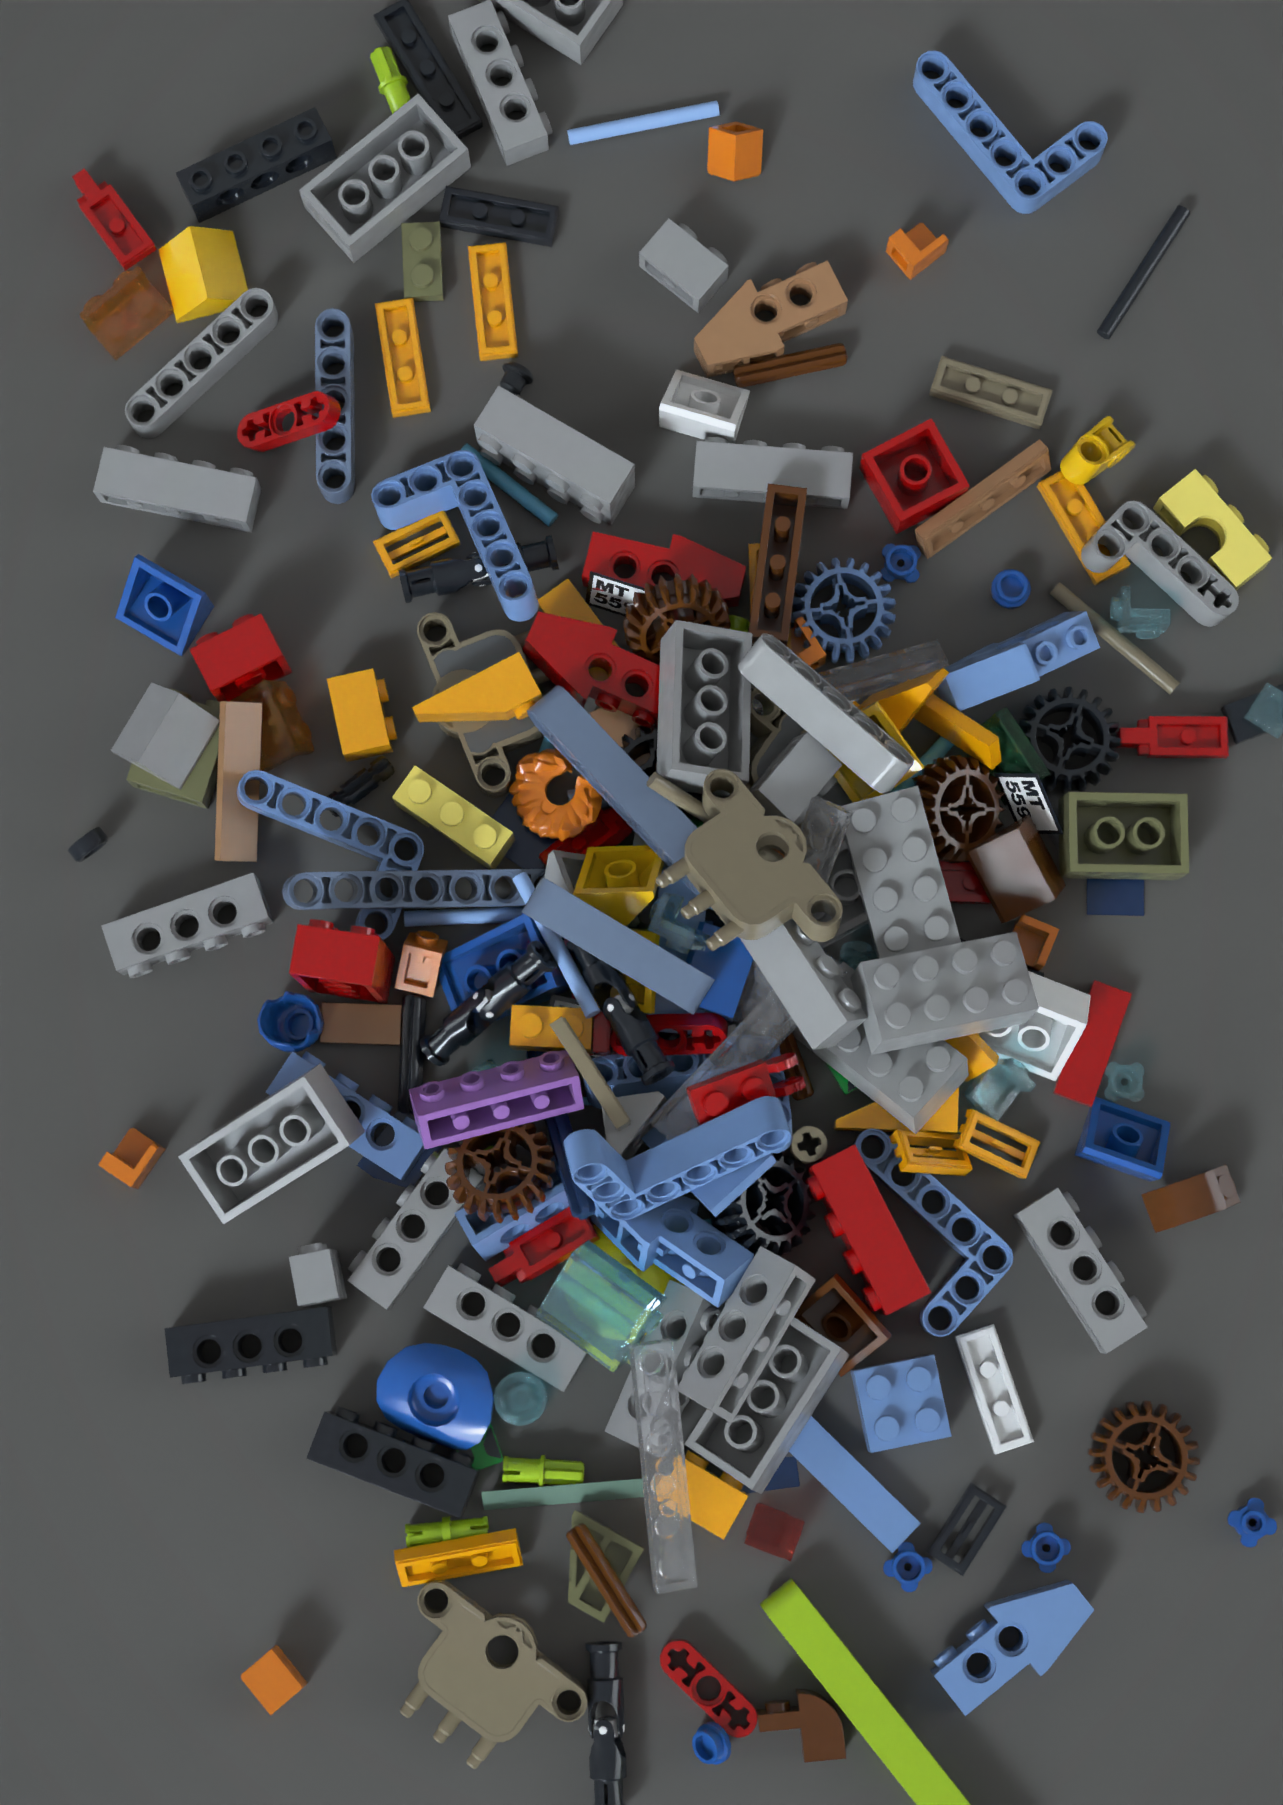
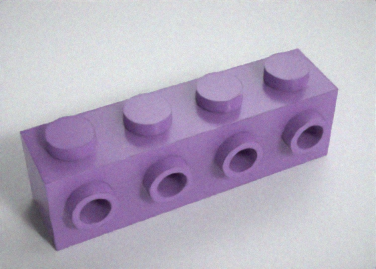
M566 1050L549 1051L538 1057L522 1061H510L499 1067L479 1072L471 1071L459 1077L439 1082H427L420 1087L409 1089L414 1118L424 1149L584 1109L579 1074Z

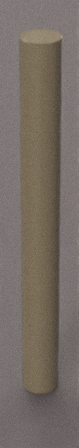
M1061 582L1050 592V595L1070 612L1087 611L1094 632L1169 695L1180 684L1179 681Z
M656 772L649 777L646 784L647 787L701 822L706 823L710 820V817L703 809L702 802ZM772 848L761 850L758 853L760 857L770 862H777L784 858L783 855Z

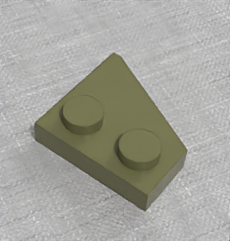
M575 1509L572 1514V1528L580 1523H584L624 1586L644 1548ZM571 1546L568 1603L604 1623L611 1608Z

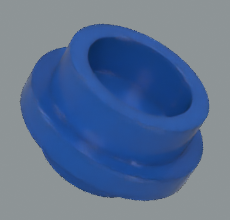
M1007 569L997 574L991 585V594L994 601L1007 609L1022 606L1027 601L1031 591L1028 578L1022 572L1014 569Z
M707 1722L701 1725L693 1736L692 1746L694 1753L703 1763L718 1765L730 1757V1738L719 1724Z

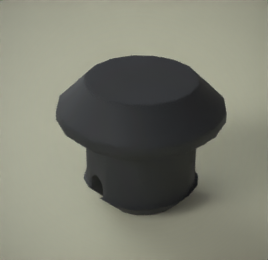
M516 362L503 364L502 368L505 374L500 381L502 388L514 395H520L525 384L533 383L534 380L531 372L523 365Z

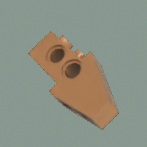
M828 260L818 265L816 262L808 263L799 268L795 273L796 275L782 281L781 278L773 279L764 284L759 292H757L752 280H747L694 338V353L706 377L731 373L735 365L784 355V342L845 315L848 299ZM796 294H802L807 296L810 302L799 306L794 304L790 298ZM761 310H768L775 315V318L764 322L756 317V313Z

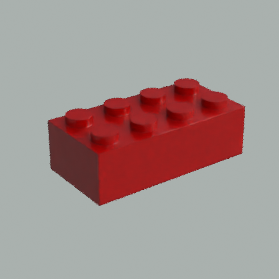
M310 919L309 926L297 924L289 974L308 992L387 1004L395 956L381 937L375 934V929L352 925L350 932L340 931L334 927L332 922Z
M854 1144L811 1166L807 1170L810 1177L804 1181L809 1184L808 1190L811 1196L816 1199L815 1202L822 1199L829 1213L823 1219L832 1237L841 1236L847 1248V1251L843 1252L842 1256L852 1275L859 1273L866 1287L860 1291L870 1311L875 1312L878 1310L880 1315H889L930 1294L931 1291L856 1145Z

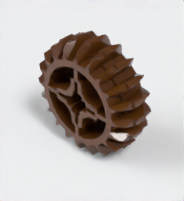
M677 572L671 581H666L660 575L658 585L653 586L646 582L645 593L634 592L633 603L627 604L626 616L623 621L626 643L632 649V653L660 665L661 638L676 620L697 624L703 623V625L730 629L731 626L727 603L722 599L718 589L711 588V584L708 583L707 579L698 583L693 574L686 580H682Z
M962 755L939 757L933 760V764L924 766L922 775L912 778L915 786L918 785L939 861H949V863L969 861L965 852L995 835L994 830L1004 826L998 819L999 813L1006 810L999 805V799L1005 793L995 790L999 779L989 776L990 768L983 764L979 765V760L972 757H962ZM951 807H960L961 810H960V811H950V808H951Z
M533 1122L456 1141L460 1147L448 1148V1156L453 1161L445 1163V1171L448 1175H451L447 1178L446 1183L450 1190H454L453 1198L456 1203H464L463 1207L466 1213L471 1215L478 1210V1216L484 1222L493 1213L496 1222L501 1224L505 1213H510L512 1219L518 1221L519 1209L524 1207L527 1212L533 1213L534 1207L531 1203L533 1199L545 1202L546 1196L541 1188H552L553 1180L549 1174L556 1171L554 1161L550 1160L554 1156L552 1146L546 1145L548 1140L545 1133L542 1131L536 1133L537 1128ZM496 1144L492 1149L484 1150L487 1147ZM517 1145L524 1147L531 1153V1168L523 1166L522 1161L516 1160L517 1153L515 1149ZM500 1164H507V1167L503 1170ZM498 1166L501 1171L494 1173V1168ZM471 1168L477 1169L479 1174L485 1176L483 1180L485 1183L484 1191H480L470 1184L469 1174ZM517 1185L516 1188L504 1193L508 1187Z
M1143 1400L1140 1413H1138L1135 1403L1129 1401L1126 1402L1127 1416H1124L1119 1408L1114 1407L1111 1409V1414L1116 1421L1114 1424L1105 1418L1099 1420V1424L1107 1430L1105 1435L1092 1432L1091 1438L1101 1442L1100 1449L1088 1448L1087 1454L1100 1457V1462L1089 1465V1471L1093 1473L1103 1471L1104 1475L1095 1481V1485L1098 1488L1106 1487L1109 1484L1112 1485L1106 1493V1498L1110 1501H1113L1122 1493L1120 1500L1121 1508L1127 1510L1131 1506L1133 1499H1135L1136 1511L1144 1513L1147 1507V1500H1149L1152 1510L1160 1512L1162 1510L1161 1497L1164 1498L1167 1504L1174 1506L1177 1504L1176 1498L1172 1493L1174 1489L1182 1495L1189 1493L1188 1488L1181 1483L1183 1478L1196 1481L1197 1475L1186 1470L1188 1464H1200V1458L1188 1456V1450L1198 1448L1199 1444L1195 1440L1184 1441L1183 1438L1192 1432V1428L1190 1425L1176 1428L1182 1418L1179 1413L1174 1412L1167 1420L1165 1419L1167 1414L1166 1405L1159 1404L1154 1414H1152L1151 1401ZM1139 1422H1150L1147 1431H1143L1141 1437L1136 1442L1128 1443L1117 1439L1120 1433L1127 1427ZM1161 1429L1168 1434L1175 1451V1462L1166 1459L1160 1452L1159 1444L1161 1437L1159 1434ZM1144 1445H1147V1453L1153 1459L1160 1461L1161 1465L1143 1462L1144 1467L1140 1468V1459L1135 1457V1454L1126 1451V1448L1137 1451V1449L1144 1450ZM1112 1450L1123 1455L1128 1462L1126 1474L1128 1480L1126 1485L1119 1479L1114 1470ZM1160 1470L1170 1474L1161 1485L1150 1490L1138 1491L1140 1483L1145 1481L1150 1472Z

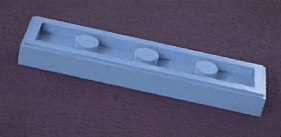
M812 1416L809 1418L789 1452L893 1553L921 1523Z

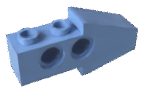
M1087 611L1064 612L1000 643L989 644L947 666L944 669L949 674L937 688L941 699L957 710L962 711L1040 680V676L1099 649L1100 646Z
M679 1196L635 1218L622 1221L612 1219L594 1202L596 1211L591 1216V1221L637 1268L644 1272L652 1264H655L717 1308L732 1295L754 1257L752 1252L727 1237V1235L713 1227L709 1222L697 1216L700 1203L697 1200Z
M1064 1580L985 1603L983 1606L994 1619L989 1623L985 1619L979 1621L966 1632L965 1635L968 1638L966 1642L957 1649L951 1645L934 1658L933 1662L936 1666L930 1670L965 1716L1028 1664L1040 1676L1048 1671L1094 1611L1072 1582ZM1008 1626L1016 1627L1020 1635L1017 1644L1011 1648L1001 1647L999 1643L1000 1632ZM974 1653H983L987 1656V1667L980 1674H971L967 1671V1660Z

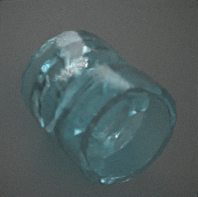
M528 1371L513 1372L501 1379L494 1394L495 1409L500 1417L509 1424L518 1426L528 1425L539 1419L547 1409L549 1402L548 1387L543 1379Z

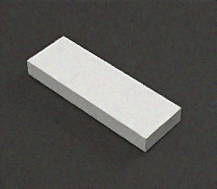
M991 1324L955 1336L954 1338L993 1453L996 1455L1034 1442L995 1325Z

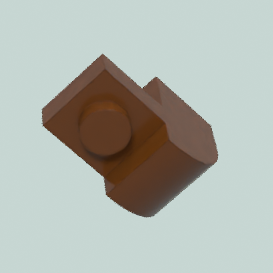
M1226 1164L1141 1194L1155 1233L1197 1220L1241 1203L1235 1183Z
M796 1689L798 1706H790L789 1700H774L765 1702V1709L757 1710L759 1732L800 1728L802 1755L805 1763L846 1759L844 1731L841 1720L834 1706L821 1694L808 1689Z

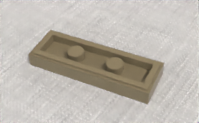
M941 356L929 396L1040 430L1053 390Z
M560 1017L549 1024L615 1128L621 1131L631 1124L629 1116L568 1021Z

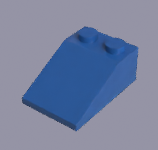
M523 914L444 954L439 980L451 1011L457 1008L477 989L485 985L488 979L509 961L515 962L527 951V945L530 942L537 940L548 948L532 918ZM557 965V968L552 972H545L533 982V989L514 1005L535 1006L551 999V996L554 994L560 995L570 990L559 966ZM476 1008L472 1011L475 1013H479ZM511 1008L504 1011L497 1020L511 1015Z

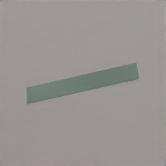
M645 1478L481 1492L484 1510L647 1497Z

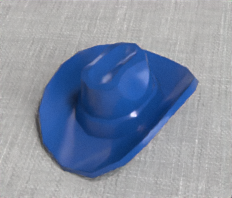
M422 1343L405 1347L387 1361L377 1380L376 1401L384 1417L398 1428L451 1449L467 1450L481 1442L492 1421L494 1394L487 1371L476 1359L461 1350L442 1344Z

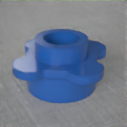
M892 543L884 546L882 555L885 558V565L881 570L882 578L887 582H892L894 579L905 580L907 583L916 582L920 575L916 569L917 560L921 555L920 549L915 545L895 546ZM899 560H902L904 562V566L899 567L897 565V562Z
M1250 1498L1247 1501V1505L1240 1507L1238 1510H1232L1227 1517L1228 1524L1234 1527L1237 1533L1241 1535L1240 1542L1246 1547L1256 1546L1258 1539L1266 1534L1273 1535L1277 1530L1276 1521L1268 1517L1264 1511L1263 1501L1258 1498ZM1252 1518L1256 1521L1253 1527L1249 1525V1520Z
M1049 1523L1037 1525L1035 1535L1030 1540L1024 1541L1021 1545L1022 1554L1025 1557H1032L1039 1564V1569L1044 1573L1053 1572L1056 1569V1563L1062 1559L1063 1555H1068L1071 1550L1070 1542L1056 1535L1053 1532L1052 1525ZM1048 1544L1050 1546L1049 1551L1044 1552L1042 1546Z
M903 1542L898 1547L897 1554L891 1560H886L883 1565L884 1573L888 1577L896 1578L901 1583V1588L906 1592L915 1591L918 1587V1582L923 1578L924 1574H929L933 1568L932 1561L928 1557L920 1556L915 1551V1547L911 1542ZM910 1563L912 1565L911 1570L906 1571L904 1565Z

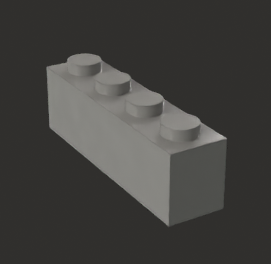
M721 437L705 438V441L696 442L693 497L765 503L769 483L807 488L805 506L848 509L853 453L845 452L844 448L838 446H825L821 450L806 449L805 445L799 443H786L782 447L767 446L766 442L760 440L744 441V444L728 443L727 439Z
M117 445L116 449L103 448L93 489L94 494L101 503L252 533L262 490L257 477H253L252 472L241 468H231L230 472L215 469V465L201 460H193L192 464L178 462L176 457L156 452L154 457L139 454L140 451L136 448L126 445Z
M792 918L767 936L758 940L740 938L813 1050L834 1047L868 1018L861 1008V1001L857 994L846 986L839 975V968L836 962L826 955L819 943L811 940Z

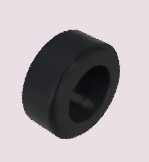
M96 827L76 841L68 849V852L76 862H82L101 849L108 842V837L100 827Z

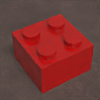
M932 418L863 453L859 469L896 534L940 512L966 493L970 486Z
M261 613L256 616L253 614L244 615L232 623V628L220 634L218 632L208 633L196 641L197 646L189 649L210 691L218 702H235L293 673Z

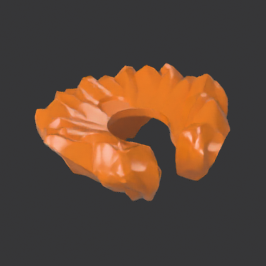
M556 748L527 754L519 760L516 766V780L510 786L509 792L514 795L512 804L514 807H517V815L523 818L522 825L529 827L531 832L538 833L540 838H559L560 841H563L568 837L574 838L580 835L588 824H593L596 821L601 810L603 797L580 775L576 780L574 797L568 803L555 805L549 801L547 797L549 782L566 771L573 772V765Z

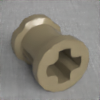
M804 1126L793 1135L790 1152L796 1160L801 1161L803 1164H813L819 1161L826 1153L828 1146L827 1138L819 1128ZM808 1134L810 1140L817 1139L819 1145L814 1149L813 1156H809L806 1150L799 1151L797 1145L803 1141V1135Z

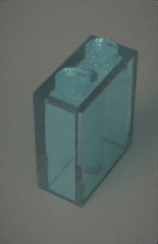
M588 1240L571 1253L535 1315L614 1373L624 1363L631 1366L640 1356L645 1347L640 1341L645 1333L650 1335L663 1319L664 1314L659 1310L667 1297Z

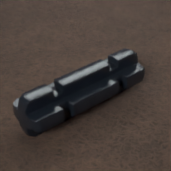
M383 755L379 756L370 763L371 767L368 770L363 768L340 786L342 790L338 793L333 791L327 797L345 805H349L351 802L355 805L379 786L377 782L380 780L384 782L390 778L395 772L394 767ZM329 810L332 815L339 817L336 812Z

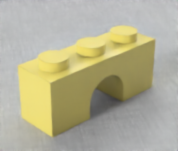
M1194 469L1159 497L1153 509L1179 537L1190 528L1197 526L1206 527L1213 531L1219 541V550L1210 557L1207 563L1223 576L1235 590H1238L1270 562L1272 557L1269 554V547L1259 535H1252L1245 527L1241 513L1233 505L1229 504L1227 506L1220 498L1218 488L1212 479L1207 475L1201 476Z
M416 765L392 796L396 806L428 828L431 826L459 846L464 853L489 870L496 869L516 840L512 831Z

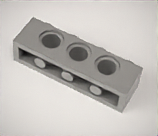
M487 0L448 15L450 33L506 166L549 150L548 135L553 133L545 111L538 113L534 101L538 100V95L532 79L527 78L524 80L520 68L524 66V62L516 44L510 46L506 34L510 33V29L503 11L496 12L491 0ZM485 44L496 46V49L491 52L479 50ZM500 77H506L511 80L505 86H498L493 83ZM513 111L525 113V116L518 120L507 117Z
M250 873L101 925L116 971L122 975L129 974L130 978H135L152 972V965L167 961L168 965L185 961L191 957L189 953L203 947L205 951L222 948L228 945V938L240 934L243 935V938L262 934L266 931L265 925L274 922L260 880L254 873ZM226 905L235 906L237 910L235 919L229 924H220L218 921L220 909ZM189 918L197 919L199 928L196 934L188 938L182 937L180 934L181 924ZM153 931L159 932L161 937L159 946L154 950L145 951L142 945L145 935Z
M445 1148L441 1154L434 1151L420 1170L425 1175L416 1187L410 1184L396 1202L401 1208L392 1220L388 1217L383 1219L372 1235L377 1240L368 1253L361 1250L348 1267L352 1275L347 1281L386 1310H391L457 1219L454 1213L464 1208V1203H456L453 1198L454 1190L450 1189L449 1197L445 1203L432 1205L428 1200L429 1188L435 1183L447 1185L446 1180L451 1176L445 1171V1163L453 1160L449 1158L448 1150ZM471 1168L469 1174L470 1184L479 1189L484 1183V1177ZM418 1215L424 1220L425 1229L421 1236L412 1239L406 1236L403 1227L407 1218ZM388 1248L396 1249L401 1257L398 1268L391 1272L385 1271L379 1262L381 1253Z
M1055 1188L1013 1214V1217L1099 1352L1107 1354L1148 1328L1143 1320L1147 1313L1134 1295L1131 1297L1127 1296L1120 1285L1125 1279L1112 1260L1106 1263L1098 1250L1102 1247V1243L1097 1234L1090 1226L1084 1228L1077 1218L1076 1214L1080 1212V1209L1068 1191L1062 1194L1059 1188ZM1057 1222L1064 1223L1070 1230V1239L1063 1246L1056 1244L1051 1238V1228ZM1079 1257L1087 1258L1093 1267L1091 1276L1086 1280L1077 1278L1073 1272V1264ZM1103 1291L1110 1293L1115 1301L1114 1309L1108 1315L1101 1314L1095 1305L1097 1296Z
M760 1246L734 1292L726 1300L725 1307L714 1326L706 1334L704 1342L691 1365L684 1371L682 1380L676 1390L732 1424L816 1279L795 1264Z
M460 1263L456 1269L448 1265L423 1308L565 1392L590 1349L583 1345L586 1337L566 1325L562 1332L548 1324L551 1318L550 1315L531 1304L527 1311L514 1304L513 1301L516 1295L498 1284H495L492 1290L478 1282L482 1275L468 1266ZM471 1292H478L485 1299V1308L477 1316L467 1314L463 1308L464 1298ZM505 1313H513L520 1320V1329L512 1337L502 1335L498 1329L499 1318ZM543 1333L550 1335L556 1345L554 1353L547 1358L537 1356L532 1346L535 1337Z
M669 1280L605 1432L640 1449L664 1457L667 1447L674 1437V1431L684 1407L690 1399L677 1391L676 1388L682 1380L684 1371L691 1365L701 1348L706 1334L712 1329L724 1309L725 1303L717 1308L690 1288Z

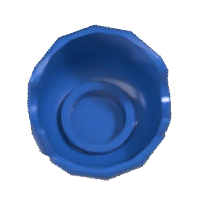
M286 991L283 996L275 1000H266L257 1018L260 1034L271 1046L284 1052H299L310 1047L318 1040L324 1026L322 1010L317 1003L308 995Z

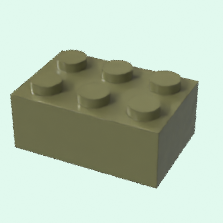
M1068 792L1058 800V821L1063 834H1059V873L1061 878L1178 880L1189 874L1188 794Z

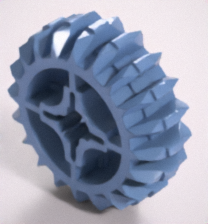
M852 557L848 558L846 567H840L838 558H832L831 570H828L822 562L817 563L816 571L818 576L813 572L806 571L803 578L808 585L797 583L794 590L801 597H793L792 608L798 611L791 613L790 622L794 623L797 618L802 616L806 622L801 627L809 626L813 632L811 638L816 637L824 651L832 652V663L838 662L840 653H845L847 663H853L854 651L856 650L863 659L868 658L869 648L867 644L873 649L879 650L882 642L878 636L888 638L891 634V629L885 624L894 623L896 618L895 614L886 611L895 607V599L890 597L883 598L891 591L890 584L877 586L882 574L877 571L870 577L866 575L869 569L867 562L861 565L860 570L853 569L855 562ZM846 583L863 590L870 600H867L866 597L853 596L848 591ZM832 584L833 598L828 602L820 603L818 608L810 609V603L814 596L821 589ZM839 597H841V603L847 605L846 609L851 608L846 624L844 617L839 616V612L835 614ZM874 612L875 618L872 625L862 634L853 637V622L857 619L865 618L866 613ZM819 620L820 624L833 625L838 631L839 638L823 632L816 625L815 621ZM797 627L794 631L796 637H801L800 627ZM805 640L803 644L805 649L809 647L808 640Z

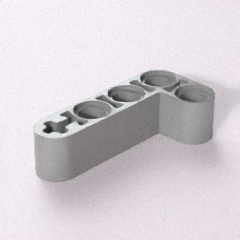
M1133 500L1124 503L1087 541L1081 550L1083 564L1087 569L1095 573L1108 571L1126 555L1192 618L1203 626L1212 627L1218 625L1233 613L1239 604V596L1235 588L1153 511L1139 501ZM1122 518L1130 520L1134 525V530L1126 527ZM1098 544L1104 545L1109 550L1110 556L1102 554ZM1151 544L1161 549L1163 557L1155 554ZM1180 571L1190 576L1192 584L1184 581ZM1200 588L1204 590L1201 594L1198 592Z

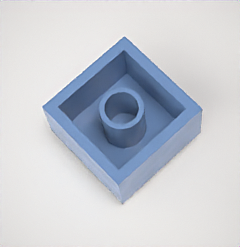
M934 1354L851 1370L868 1452L874 1453L952 1437Z

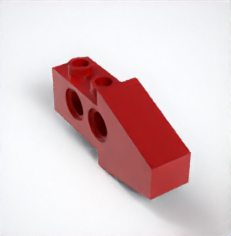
M593 531L582 573L583 586L588 587L590 571L645 588L646 582L655 586L652 579L658 573H668L674 578L677 572L682 580H686L693 574L698 583L707 579L708 583L711 584V588H717L729 608L739 605L746 566L676 534H673L670 549ZM621 564H629L636 570L635 574L627 579L618 577L614 571ZM591 588V589H593V590L603 591V590L598 589V588Z
M538 611L522 651L555 685L563 687L583 708L588 697L595 699V704L610 712L619 710L631 715V719L640 726L651 728V725L654 723L658 725L660 665L613 645L612 642L617 630L612 627ZM593 667H600L606 671L608 679L604 681L595 680L590 676L588 670ZM629 683L640 685L644 690V695L641 697L631 696L626 691L625 685Z

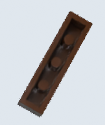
M768 483L749 633H752V646L762 633L776 637L786 646L788 644L807 488Z

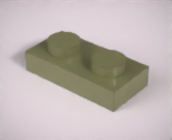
M440 221L401 223L404 299L413 298L414 302L444 301Z

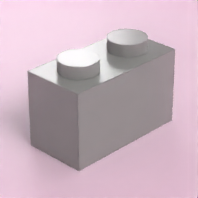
M669 218L639 252V267L697 313L703 309L728 280L729 265L726 264L727 260L723 254L713 247L707 249L697 241L696 234L683 223L677 225Z
M805 732L794 737L749 791L765 809V816L777 815L799 825L811 813L813 808L809 804L817 794L822 797L834 786L837 779L833 775L843 764L812 735Z
M315 1243L298 1247L299 1255L289 1257L298 1306H312L347 1298L338 1250L328 1249L327 1244Z

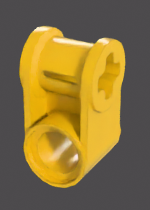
M1111 416L1105 417L1089 432L1081 436L1061 460V472L1071 483L1078 485L1088 483L1105 469L1111 468L1120 462L1135 447L1136 444L1132 440L1127 441L1114 427V419Z

